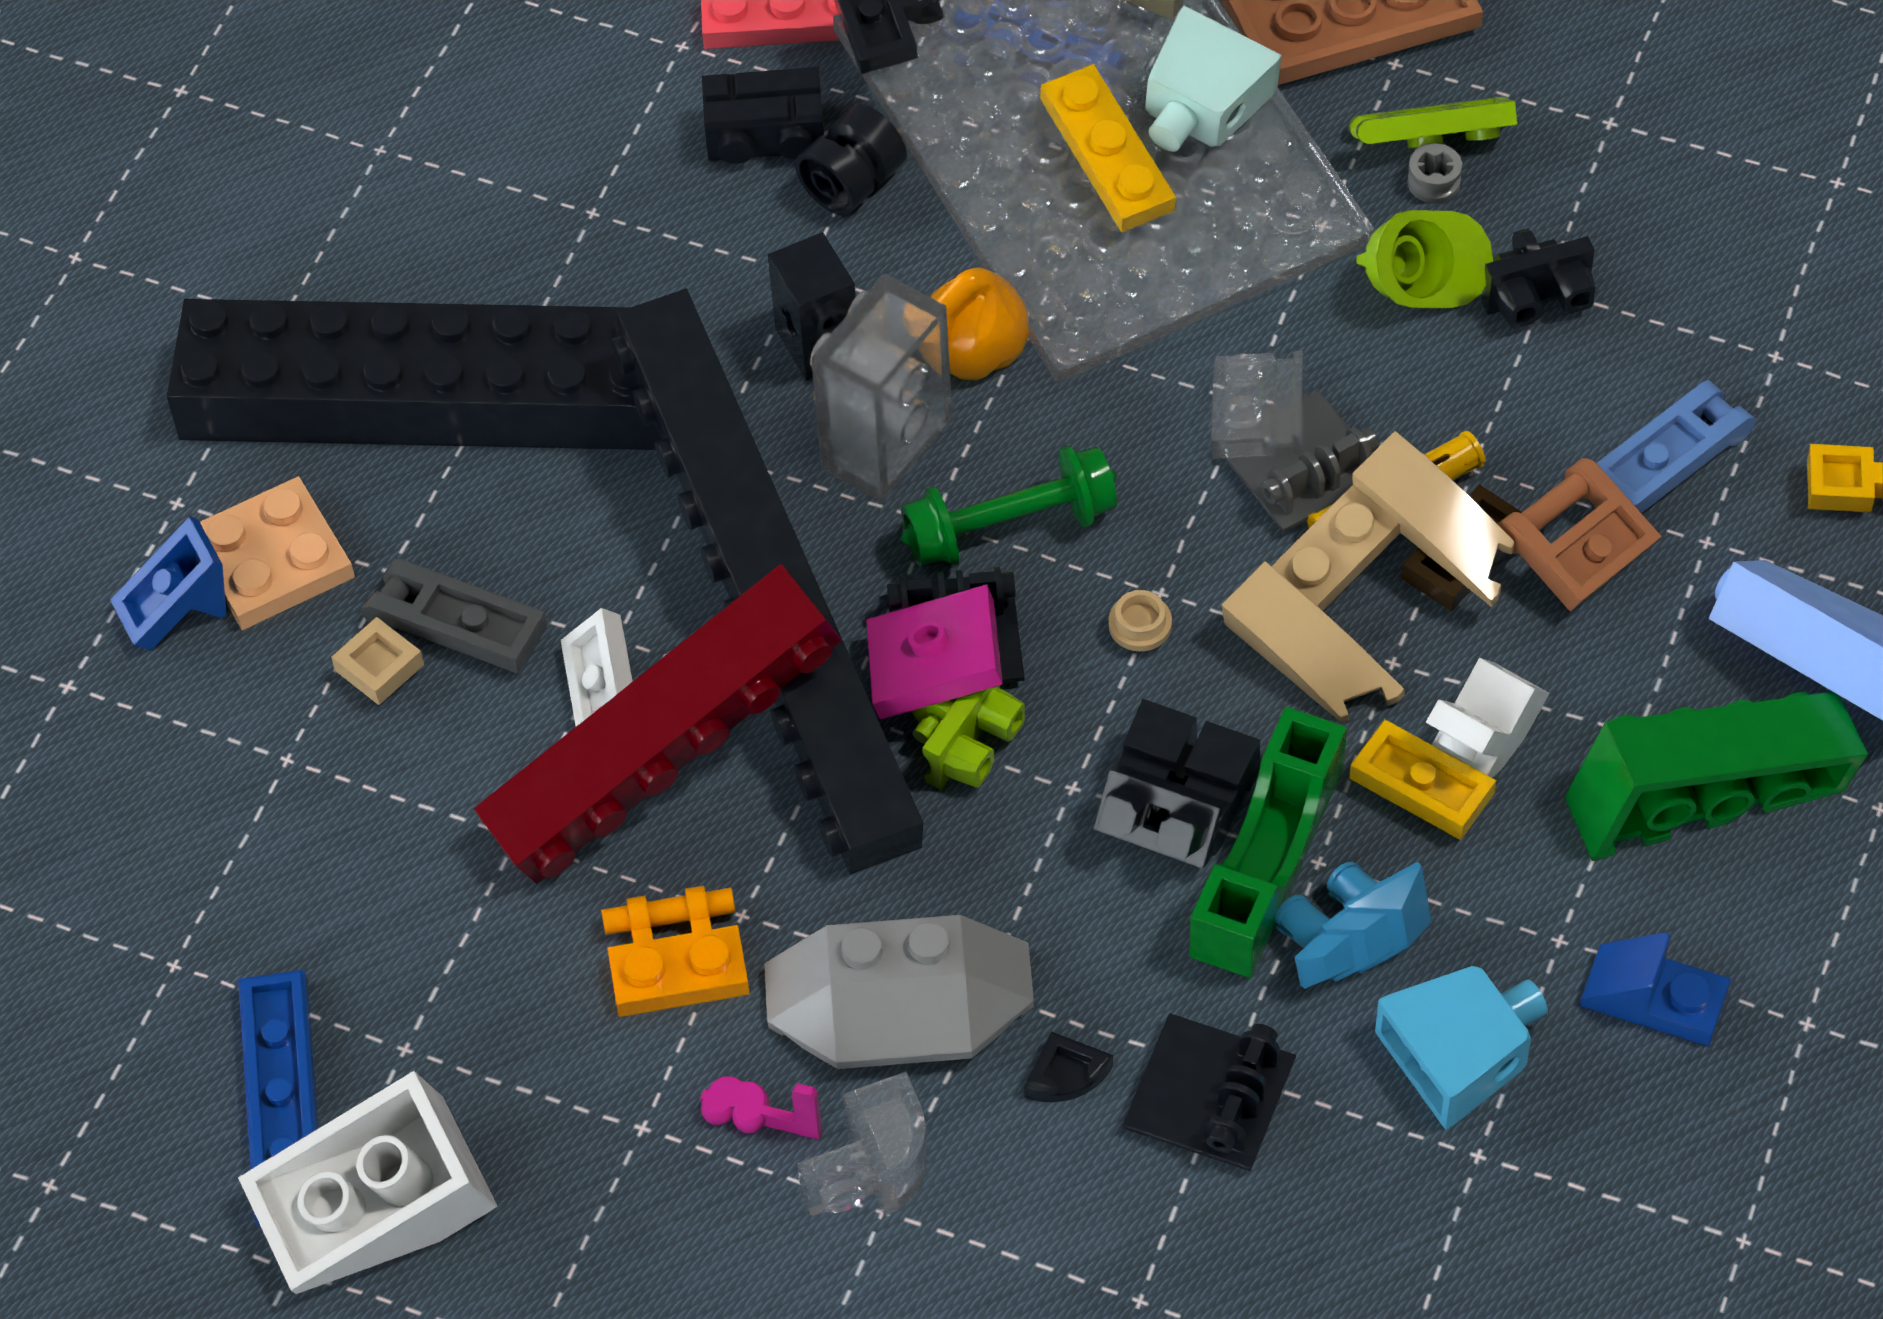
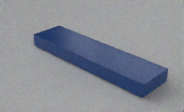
M305 970L238 979L251 1169L319 1129L309 990ZM253 1211L257 1226H260L259 1221Z

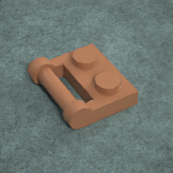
M1582 458L1569 467L1565 472V479L1522 513L1513 512L1498 523L1514 540L1512 553L1521 555L1570 612L1650 549L1662 537L1601 467L1588 458ZM1580 498L1589 500L1596 509L1552 544L1540 532L1542 528Z

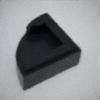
M1051 1031L1024 1085V1097L1041 1102H1061L1085 1095L1096 1088L1110 1073L1113 1067V1055Z

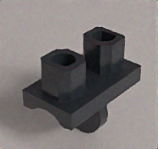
M1530 229L1514 232L1512 236L1513 250L1497 254L1496 261L1485 264L1486 291L1485 294H1482L1481 302L1487 315L1501 312L1513 329L1531 325L1538 320L1542 314L1543 304L1541 300L1557 296L1563 310L1570 314L1589 309L1593 306L1596 287L1592 276V265L1595 249L1588 236L1557 244L1554 239L1537 243Z

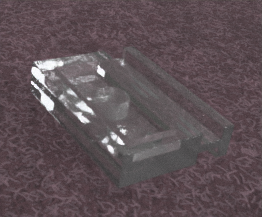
M1293 351V358L1276 359L1275 353L1214 356L1211 429L1214 459L1276 455V448L1293 447L1294 454L1303 453L1305 378L1303 351Z

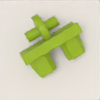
M996 686L913 710L912 714L919 724L912 734L915 739L925 744L922 748L923 755L930 764V768L924 776L925 782L942 790L947 781L952 778L979 788L991 771L994 763V749L976 740L983 730L1006 742L1013 740L1024 724L1025 704L1008 692L1000 689V686Z

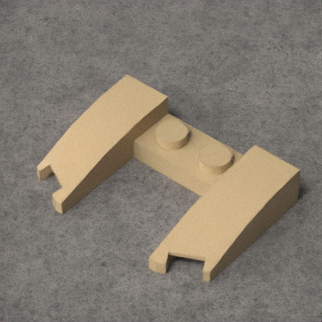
M1396 431L1352 473L1353 485L1272 566L1264 561L1221 605L1224 624L1341 723L1349 720L1344 704L1345 701L1379 689L1387 706L1399 702L1405 696V689L1352 637L1323 612L1336 597L1401 533L1492 607L1498 601L1501 592V584L1488 579L1497 548L1501 552L1512 554L1514 549V540L1466 492Z

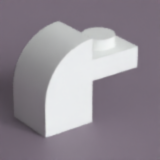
M1479 658L1455 703L1438 699L1426 723L1440 730L1432 745L1482 773L1494 777L1523 742L1550 693L1495 662Z

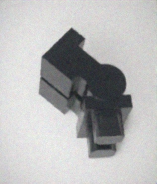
M1142 698L1123 743V752L1119 762L1109 771L1093 829L1203 869L1208 864L1210 855L1215 856L1223 845L1232 819L1246 791L1250 792L1259 774L1260 739L1205 721L1197 739V717Z

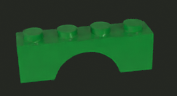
M1285 706L1262 757L1254 794L1236 842L1223 864H1214L1190 917V958L1252 979L1276 924L1275 916L1277 910L1288 897L1344 769L1346 726Z

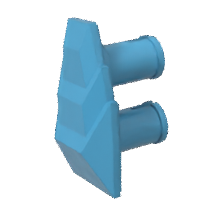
M1346 862L1333 871L1327 882V889L1330 891L1328 893L1329 897L1344 906V909L1333 918H1328L1313 906L1310 900L1302 895H1294L1284 901L1275 916V922L1278 924L1276 926L1277 930L1289 936L1303 948L1295 956L1300 986L1304 989L1329 979L1337 982L1355 972L1361 974L1409 948L1432 923L1422 865L1418 862L1380 882H1377L1365 873L1358 864Z

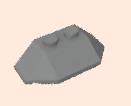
M962 915L826 925L764 963L768 1028L781 1036L786 1035L801 1048L836 1069L972 1059L1000 1036L1019 1016L1023 1017L1034 1007L1028 942Z

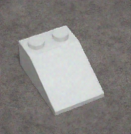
M415 1071L238 1177L289 1288L295 1294L436 1244L498 1207L443 1096Z

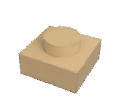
M378 617L373 619L331 657L335 671L378 705L424 666L421 651Z

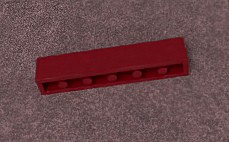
M780 564L473 809L514 865L537 884L544 878L554 877L566 870L574 861L575 853L595 837L608 835L616 830L626 819L627 812L646 796L657 795L670 787L676 780L678 771L695 757L709 754L719 748L728 738L729 730L749 714H758L769 708L780 696L781 689L798 675L812 672L822 666L830 657L832 648L840 643L842 639L784 566Z

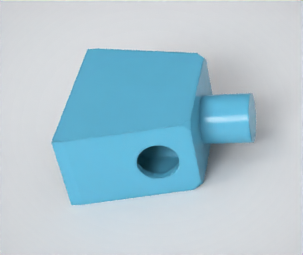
M1470 966L1379 999L1375 1033L1446 1130L1458 1123L1522 1072L1528 1062L1531 1037L1525 1026L1546 1016L1548 1008L1541 991L1531 980L1527 979L1500 993L1482 968Z

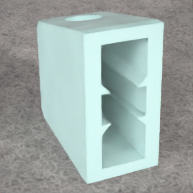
M1183 6L1148 78L1145 109L1149 115L1156 118L1149 128L1150 138L1160 148L1170 152L1177 151L1188 136L1211 147L1221 146L1277 91L1282 55Z

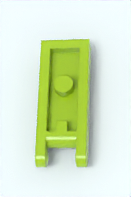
M1502 96L1371 113L1353 117L1349 122L1348 129L1353 137L1366 144L1407 139L1408 148H1419L1432 143L1443 144V134L1465 132L1466 140H1486L1500 137V127L1517 125L1516 105L1514 100Z

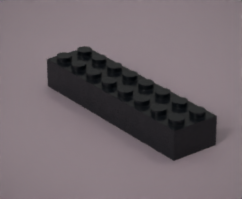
M184 299L166 396L179 440L656 450L655 442L661 440L654 423L647 426L643 424L633 397V390L639 389L632 372L624 375L621 373L611 347V339L619 337L617 312L630 307Z

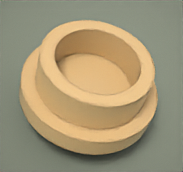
M1134 590L1124 594L1114 604L1109 613V632L1112 638L1120 646L1128 650L1149 651L1162 645L1171 633V612L1162 599L1150 591Z

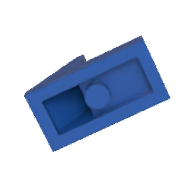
M189 516L110 599L134 646L152 650L191 609L220 618L226 616L223 564L202 525L196 518Z
M1657 933L1600 944L1581 997L1580 1006L1710 1047L1731 978L1667 959L1666 956L1671 937L1669 933Z

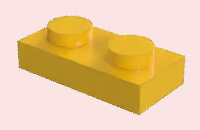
M1385 719L1350 765L1349 779L1459 840H1462L1495 794V779Z

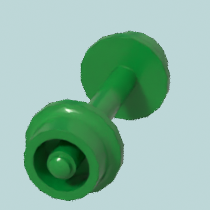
M1064 446L1058 452L1062 478L948 512L938 489L934 486L925 489V495L922 498L902 505L901 516L904 531L900 541L910 547L919 567L944 563L951 569L959 565V551L955 536L1067 502H1069L1079 524L1086 528L1093 525L1095 516L1117 507V494L1114 483L1118 474L1110 469L1100 448L1094 447L1074 451L1072 447Z

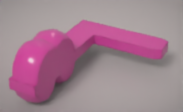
M723 1076L713 1081L707 1090H703L700 1098L702 1116L712 1125L726 1124L732 1118L734 1125L743 1133L753 1134L761 1130L763 1126L817 1140H820L822 1134L818 1091L811 1086L799 1083L794 1086L792 1091L794 1113L770 1107L768 1094L762 1086L753 1081H741L734 1076Z

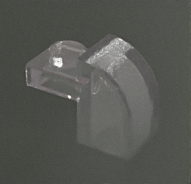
M907 1072L842 1094L845 1123L853 1143L797 1163L801 1195L810 1217L825 1211L831 1213L847 1211L861 1203L864 1197L875 1194L883 1215L886 1216L904 1206L919 1190L928 1164L926 1126L921 1104Z

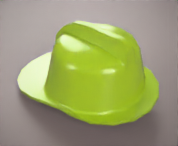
M1408 210L1396 213L1371 235L1366 245V252L1356 256V264L1366 268V274L1372 286L1380 294L1390 298L1398 305L1409 308H1454L1469 304L1481 295L1486 287L1485 264L1493 262L1491 242L1479 223L1466 214L1454 211Z

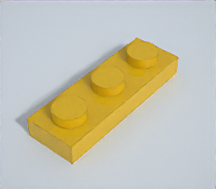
M1094 64L1041 84L1040 100L1121 233L1175 211V194Z

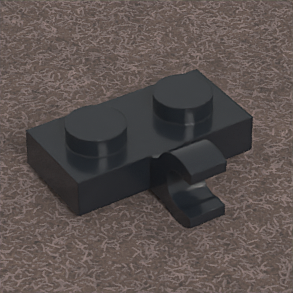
M834 0L861 74L917 59V44L908 21L925 25L943 19L944 14L939 3L941 0Z

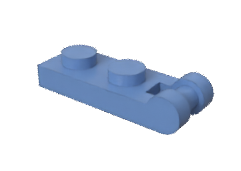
M1706 380L1596 464L1601 467L1640 513H1643L1729 445L1733 447L1740 444L1751 433L1756 423V418L1741 406L1735 408L1730 406L1723 400L1724 392L1711 381ZM1709 419L1713 424L1709 426L1702 420Z

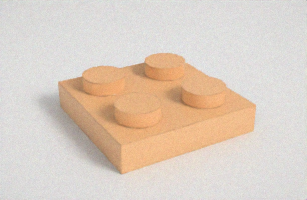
M299 476L200 521L223 564L225 601L241 630L247 629L355 578L352 563Z

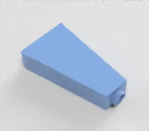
M1767 560L1733 562L1731 568L1722 575L1716 586L1715 598L1717 600L1709 619L1883 721V615Z

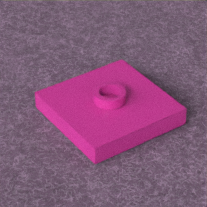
M987 584L866 619L872 704L879 719L889 718L1003 684L994 599Z

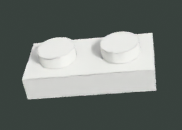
M600 608L561 639L575 726L583 722L633 682L621 615Z

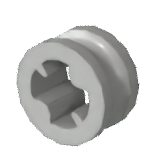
M1432 143L1417 148L1410 156L1407 184L1410 192L1424 202L1435 204L1446 202L1453 198L1459 191L1463 163L1460 155L1453 148L1444 144ZM1440 170L1443 171V172H1445V176H1443L1442 174H1440V173H1438V172H1439ZM1424 171H1427V172L1430 173L1431 175H1430V176L1425 175V174H1424Z

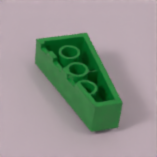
M1796 692L1784 698L1758 702L1742 699L1726 706L1697 710L1692 707H1682L1667 714L1645 717L1622 715L1604 723L1564 798L1591 860L1595 861L1614 856L1616 849L1613 843L1640 836L1646 847L1670 840V829L1700 819L1704 820L1707 829L1732 823L1733 819L1743 815L1752 805L1758 803L1761 804L1766 814L1845 792L1868 753L1840 696L1835 692L1811 695L1807 692Z

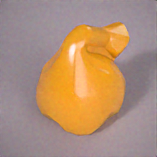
M978 267L965 270L956 278L934 291L929 299H914L909 302L907 318L913 333L920 336L921 343L927 353L944 371L963 380H979L988 376L992 371L1008 367L1022 354L1029 337L1028 313L1016 289L1003 277L985 268Z

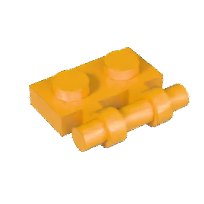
M704 885L685 888L686 895L647 902L646 895L627 898V905L601 909L605 935L632 931L633 943L607 947L619 1017L750 995L738 925L712 929L710 917L736 913L731 887L706 892ZM686 921L691 923L692 933L653 939L651 927Z

